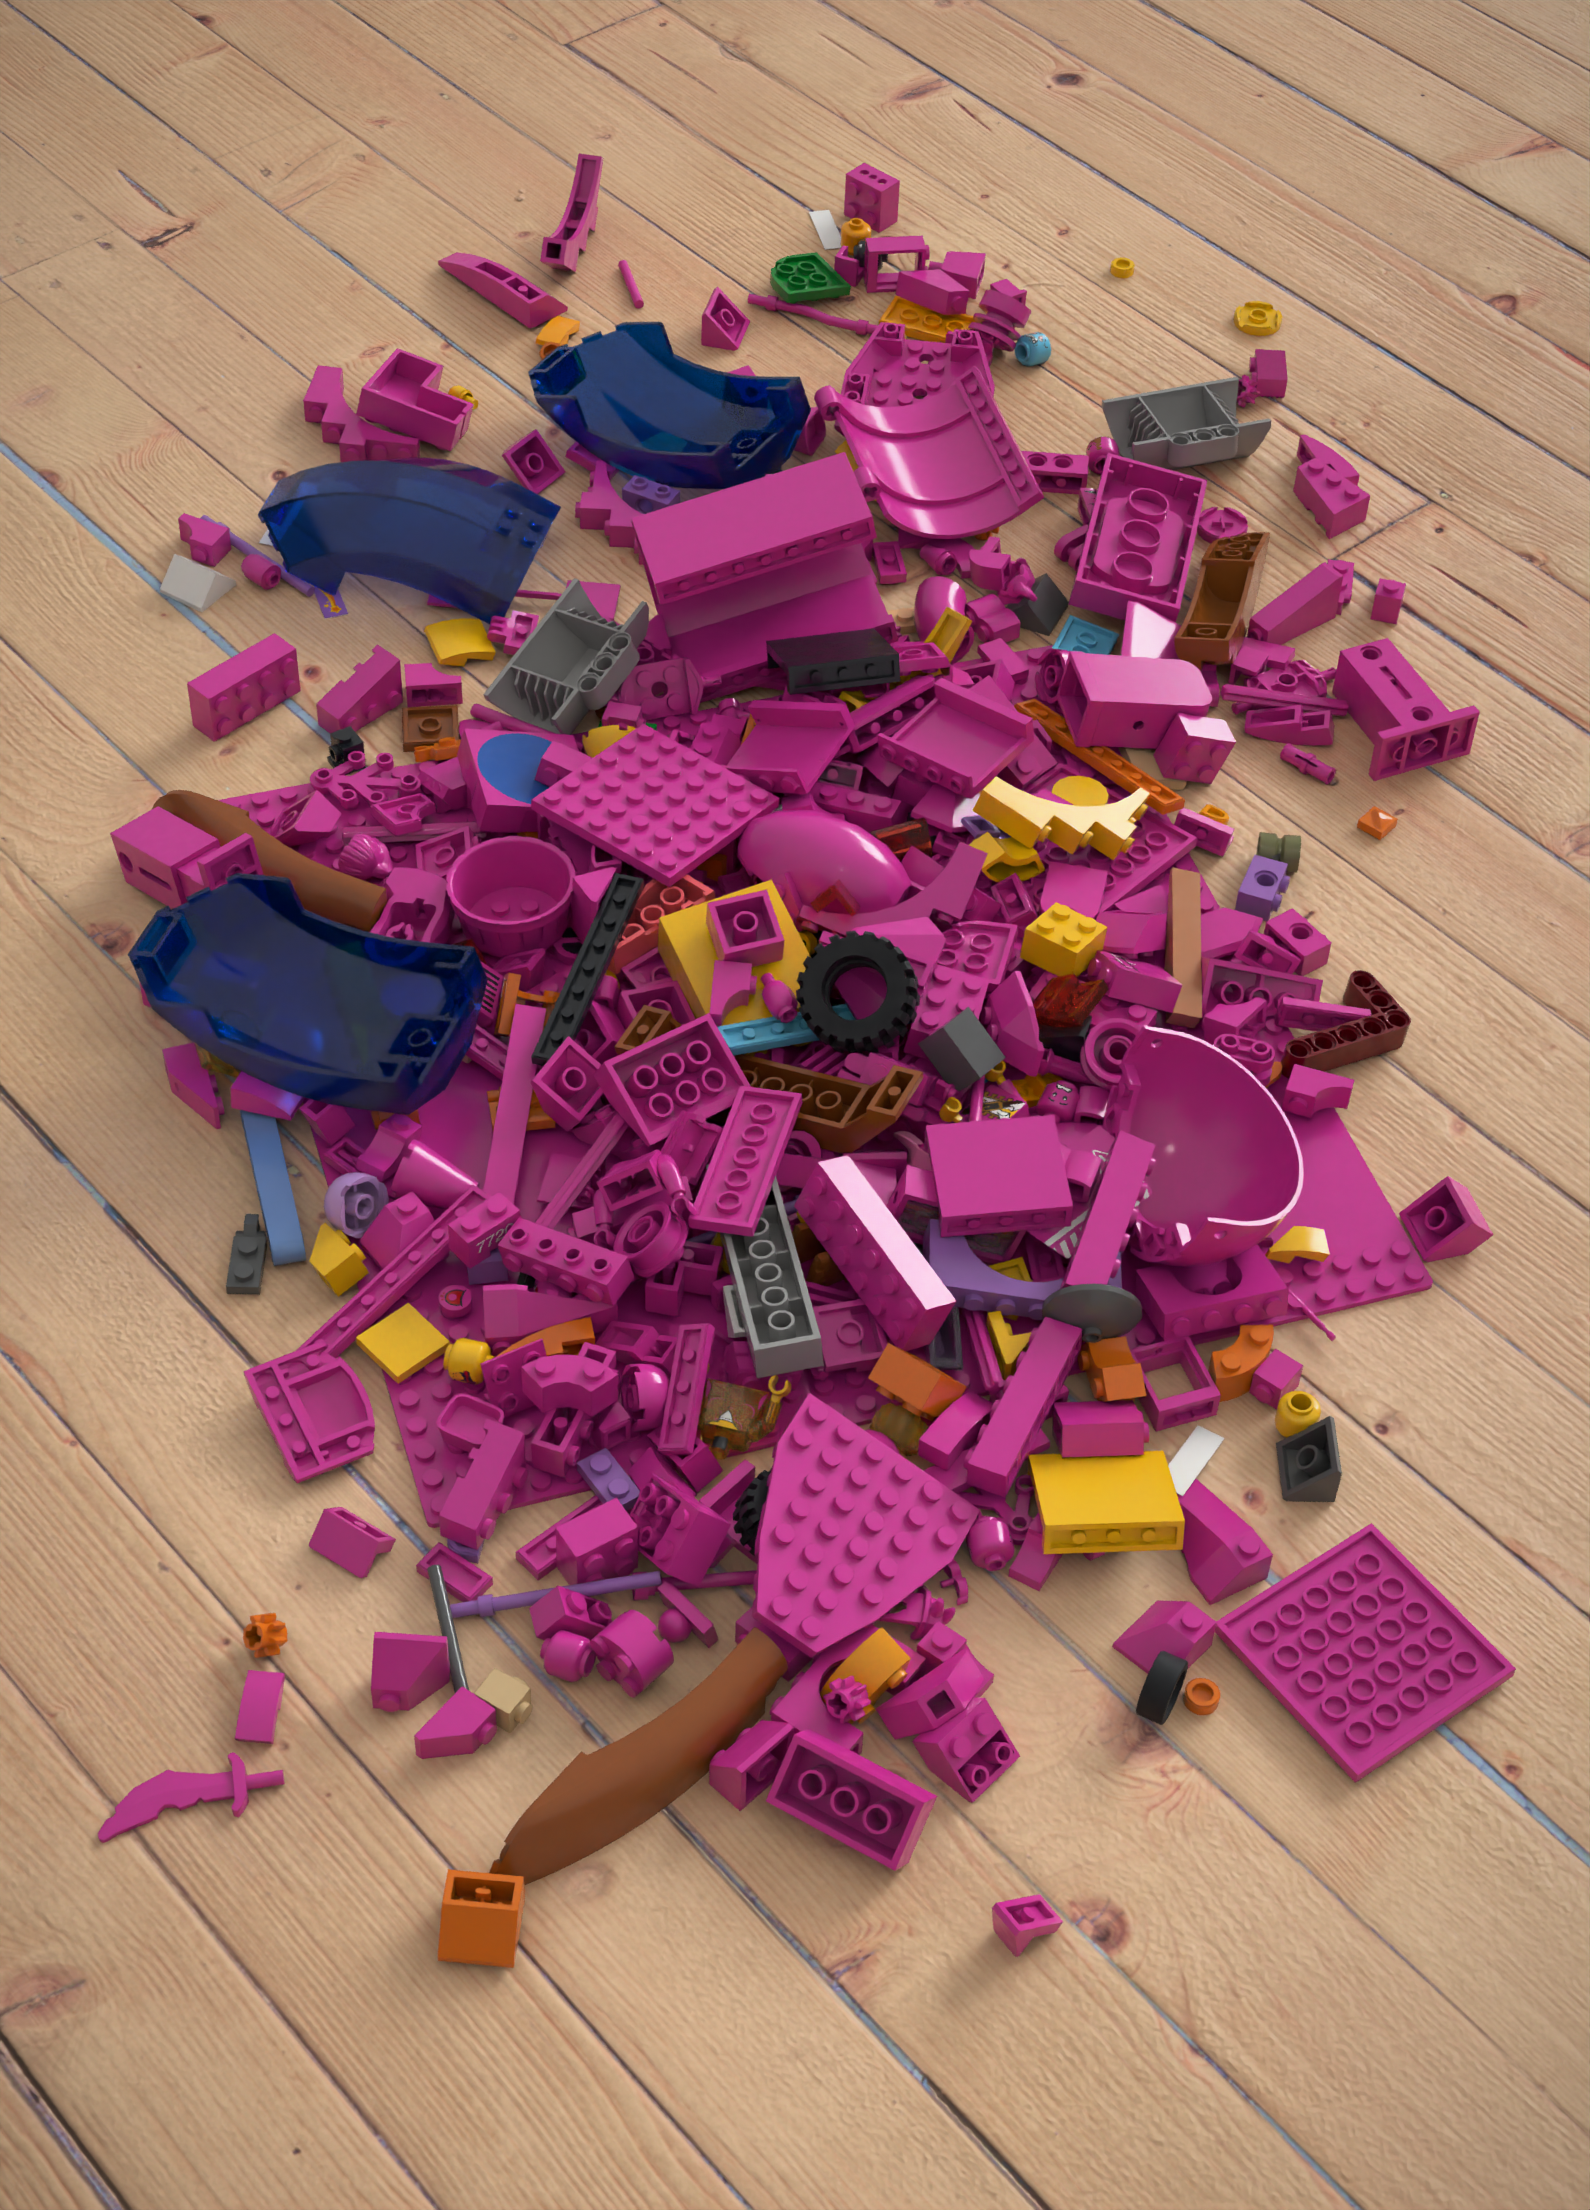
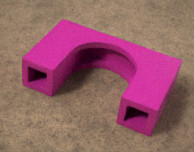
M1258 1244L1240 1255L1227 1259L1226 1277L1234 1289L1223 1294L1204 1295L1184 1288L1168 1265L1161 1264L1136 1270L1135 1296L1141 1302L1143 1309L1164 1341L1287 1315L1288 1287Z
M871 1625L864 1630L861 1629L850 1635L846 1640L828 1647L824 1652L815 1656L811 1667L806 1672L801 1671L795 1677L791 1690L786 1696H779L775 1700L769 1712L771 1721L789 1723L794 1727V1734L811 1729L860 1755L862 1753L864 1733L848 1722L841 1724L840 1718L829 1715L828 1709L820 1697V1691L837 1668L879 1628ZM893 1638L911 1658L905 1671L908 1674L907 1677L897 1687L893 1689L888 1687L886 1690L895 1696L924 1676L926 1658Z

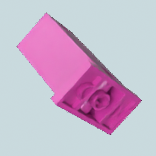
M1388 638L1340 651L1332 693L1338 700H1345L1349 705L1347 712L1375 745L1369 769V776L1373 781L1470 754L1480 714L1474 705L1450 712Z

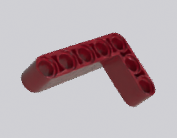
M1362 970L1354 971L1349 977L1343 995V1002L1346 1006L1370 1009L1371 1015L1288 1041L1281 1059L1283 1066L1282 1075L1289 1079L1294 1064L1325 1072L1402 1047L1411 1018L1371 973Z

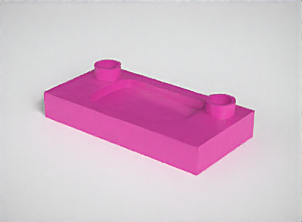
M1107 453L1068 605L1125 620L1127 602L1134 601L1176 622L1181 607L1208 480Z

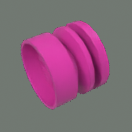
M986 290L979 304L980 309L986 315L975 313L973 316L975 322H971L967 330L979 331L981 339L993 342L994 348L1013 352L1016 346L1013 340H1018L1020 334L1012 327L1024 328L1031 310L1008 295L994 290Z

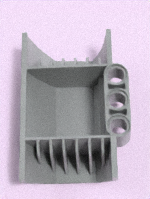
M1238 377L1102 400V409L1113 440L1119 447L1120 456L1169 470L1249 457L1260 446L1271 428L1270 419L1238 423L1236 418Z
M574 578L483 694L485 699L514 718L556 734L571 735L590 710H598L607 704L638 663L640 655L637 648L645 638L649 624V607L647 602L642 601L625 624L617 626L614 621L607 622L605 618H602L589 600L579 580Z

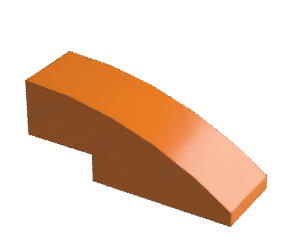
M591 1317L564 1322L538 1331L511 1345L497 1356L541 1338L543 1339L547 1356H578L584 1342L595 1344Z

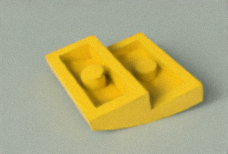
M451 619L425 627L424 632L439 664L464 667L468 658L492 661L496 651L491 641L487 639V632L480 619Z

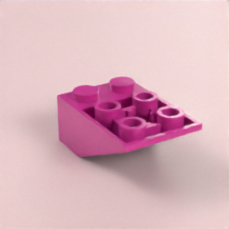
M652 1473L646 1484L642 1486L639 1498L629 1514L638 1527V1551L666 1574L698 1587L731 1526L718 1513Z

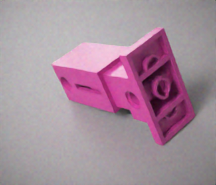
M159 806L110 833L125 881L184 916L193 911L200 914L205 928L220 937L224 953L245 958L281 936L255 843L251 835L244 833L220 847L217 838Z

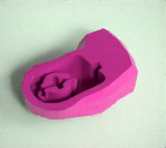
M393 868L384 885V888H386L387 904L380 919L366 938V948L381 970L388 973H404L417 969L426 963L449 939L455 911L451 906L446 890L447 882L444 878L416 868Z

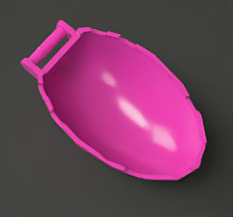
M816 810L775 811L752 820L738 838L737 857L749 876L756 875L765 882L780 874L789 872L802 904L825 912L841 914L876 912L896 906L917 895L925 888L909 879L903 864L886 844L858 825Z

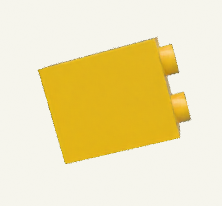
M772 879L659 918L658 951L672 980L678 981L695 1019L710 1013L714 962L718 960L706 924L707 903L766 889L785 940L783 960L752 967L751 976H757L755 995L749 994L748 1006L741 1005L730 1011L725 1017L722 1026L773 1017L762 997L764 985L761 977L766 973H771L775 980L785 983L796 997V990L800 989V985L797 982L799 972H805L806 968L803 962L807 956H811ZM798 1002L797 1009H796L797 1012H800V1011H799V1008H800L801 1006H800V1003H799V1002ZM806 1042V1043H801V1044H795V1045H792V1046L799 1047V1046H804V1045L810 1044V1043H812V1042ZM768 1050L746 1053L745 1055L754 1056L755 1053L766 1054Z

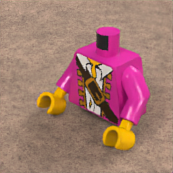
M1003 1060L994 1069L992 1068L985 1074L987 1080L997 1082L998 1086L991 1084L984 1090L982 1121L1029 1117L1028 1104L1020 1096L1010 1079L1006 1080L1002 1075L1006 1069V1064ZM949 1097L939 1111L940 1118L945 1122H969L970 1104L960 1112L962 1108L960 1101L954 1097Z

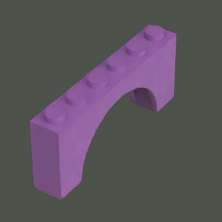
M930 1219L924 1233L923 1257L957 1301L954 1305L955 1307L966 1308L971 1311H1001L1002 1315L1030 1317L1033 1320H1043V1302L1049 1295L1060 1289L1063 1278L1048 1282H1028L1005 1276L983 1263L970 1249L964 1235L941 1237L939 1220ZM1118 1252L1116 1259L1121 1260V1252ZM1121 1264L1115 1278H1109L1107 1285L1122 1288Z

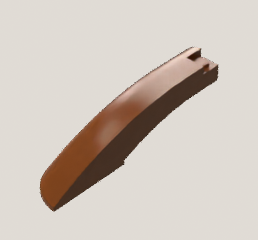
M1270 532L1238 534V536L1230 537V540L1229 537H1222L1209 545L1201 561V568L1189 610L1174 638L1175 651L1180 660L1192 663L1200 671H1202L1205 663L1213 665L1234 663L1244 641L1254 610L1265 564Z
M187 790L169 791L165 796L159 797L152 807L154 809L159 806L219 840L220 847L244 833L251 835L255 843L275 916L298 927L338 942L349 941L351 937L361 938L363 942H366L368 933L380 919L387 904L386 888L333 870L296 852L252 821L247 810Z
M754 1627L705 1680L657 1718L589 1755L581 1751L519 1818L504 1840L506 1845L503 1847L499 1859L494 1860L489 1873L523 1876L524 1885L539 1880L572 1865L621 1838L685 1793L709 1772L710 1761L720 1750L726 1751L735 1743L737 1737L744 1729L752 1728L765 1714L766 1697L774 1690L777 1681L788 1670L786 1659L778 1646L761 1630Z

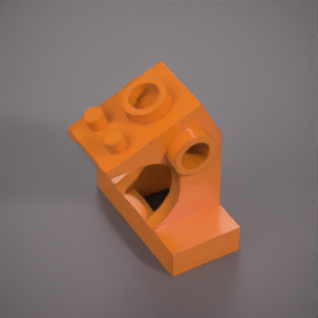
M514 973L505 974L494 1035L510 1036L515 1005H525V1001L543 1004L542 1008L546 1009L544 1030L560 993L544 990V994L541 996L522 992L519 990L521 975Z

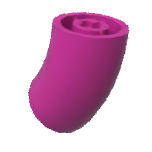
M936 576L923 580L919 585L914 604V624L920 641L926 640L946 607L952 608L965 616L966 594L961 586L953 580ZM971 626L950 664L961 660L973 645L975 635Z

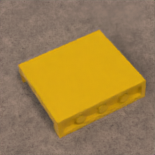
M1164 1450L1144 1451V1455L1062 1457L1061 1454L1028 1455L1027 1475L1031 1476L1043 1527V1554L1183 1550L1185 1519Z

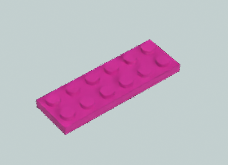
M740 1085L694 1202L696 1215L693 1216L691 1213L689 1215V1228L754 1236L803 1103L801 1093Z

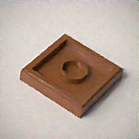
M458 705L403 707V752H414V747L433 746L434 743H439V739L446 737H455V740H459Z

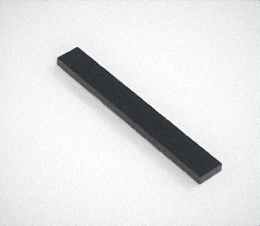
M615 873L531 1056L532 1064L544 1066L568 1036L572 1040H576L645 886L643 878Z

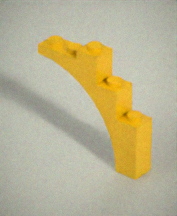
M946 607L924 643L934 642L946 655L949 663H951L972 620L954 609ZM940 668L935 673H924L922 670L911 671L910 675L900 676V682L890 683V690L917 675L927 676L931 674L935 677L942 673ZM861 690L855 692L842 691L839 696L840 700L846 702L850 713L878 698H865Z
M995 777L983 789L972 811L1029 849L1038 841L1043 843L1047 838L1072 855L1080 846L1085 848L1089 844L1114 860L1120 852L1126 854L1134 843L1135 839L1131 836L1137 827L1135 823L1147 811L1149 806L1145 802L1150 793L1139 788L1130 797L1116 803L1101 806H1075L1036 797Z

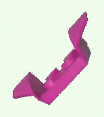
M934 642L892 646L899 653L900 676H907L911 674V671L922 670L924 673H935L940 668L944 676H950L952 683L964 688L975 685L967 672L955 668L949 663L946 655ZM890 683L859 686L865 698L879 697L890 691Z

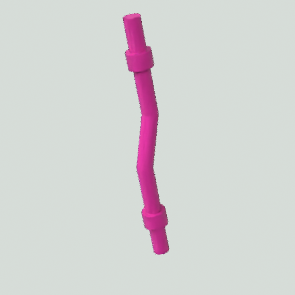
M749 294L748 296L749 304L763 306L766 310H782L805 315L829 326L856 331V334L859 335L873 334L877 328V325L869 324V321L859 319L858 321L830 316L806 305L787 303L779 300V297L768 295V297L754 294Z

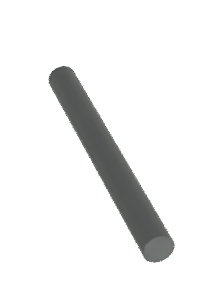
M432 1565L428 1567L427 1571L442 1636H447L450 1673L454 1691L456 1693L462 1686L469 1690L440 1565Z

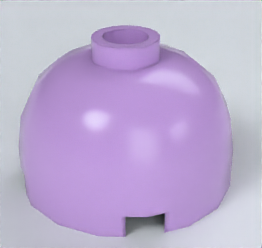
M361 1172L346 1173L336 1178L326 1192L324 1199L325 1216L336 1230H341L344 1234L354 1238H362L383 1207L388 1204L387 1188L375 1176Z

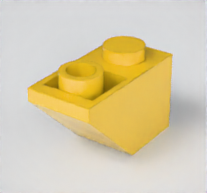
M325 1222L320 1226L309 1262L322 1281L339 1297L366 1276L369 1271L362 1262L366 1257L355 1243L349 1246L351 1242L341 1230L334 1231Z

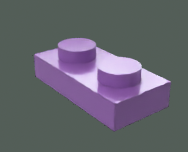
M606 1447L577 1462V1471L603 1504L617 1497L626 1511L634 1507L639 1498L640 1490Z

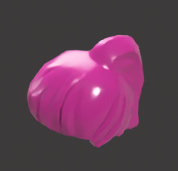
M355 834L339 855V871L361 880H367L370 877L385 879L393 870V864L386 845L376 837H370L367 834Z

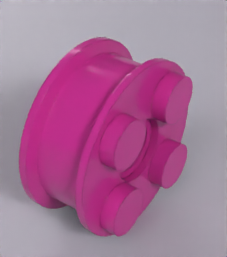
M1110 1018L1092 1028L1085 1040L1084 1046L1081 1048L1080 1062L1086 1077L1094 1085L1111 1091L1112 1085L1118 1086L1122 1075V1069L1119 1067L1122 1060L1114 1059L1110 1055L1109 1050L1116 1049L1124 1057L1127 1049L1142 1029L1138 1024L1123 1018Z
M664 1201L649 1202L636 1210L625 1221L615 1238L613 1250L628 1256L632 1271L637 1276L649 1278L682 1257L684 1253L683 1246L688 1235V1224L685 1220L681 1221L677 1216H672L669 1205Z

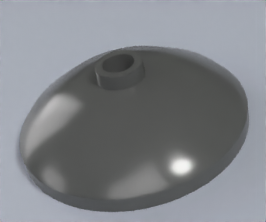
M1080 1284L1065 1287L1049 1295L1042 1305V1318L1044 1319L1046 1316L1081 1328L1082 1342L1095 1343L1102 1339L1121 1337L1130 1332L1141 1321L1142 1305L1135 1295L1122 1288L1105 1284Z

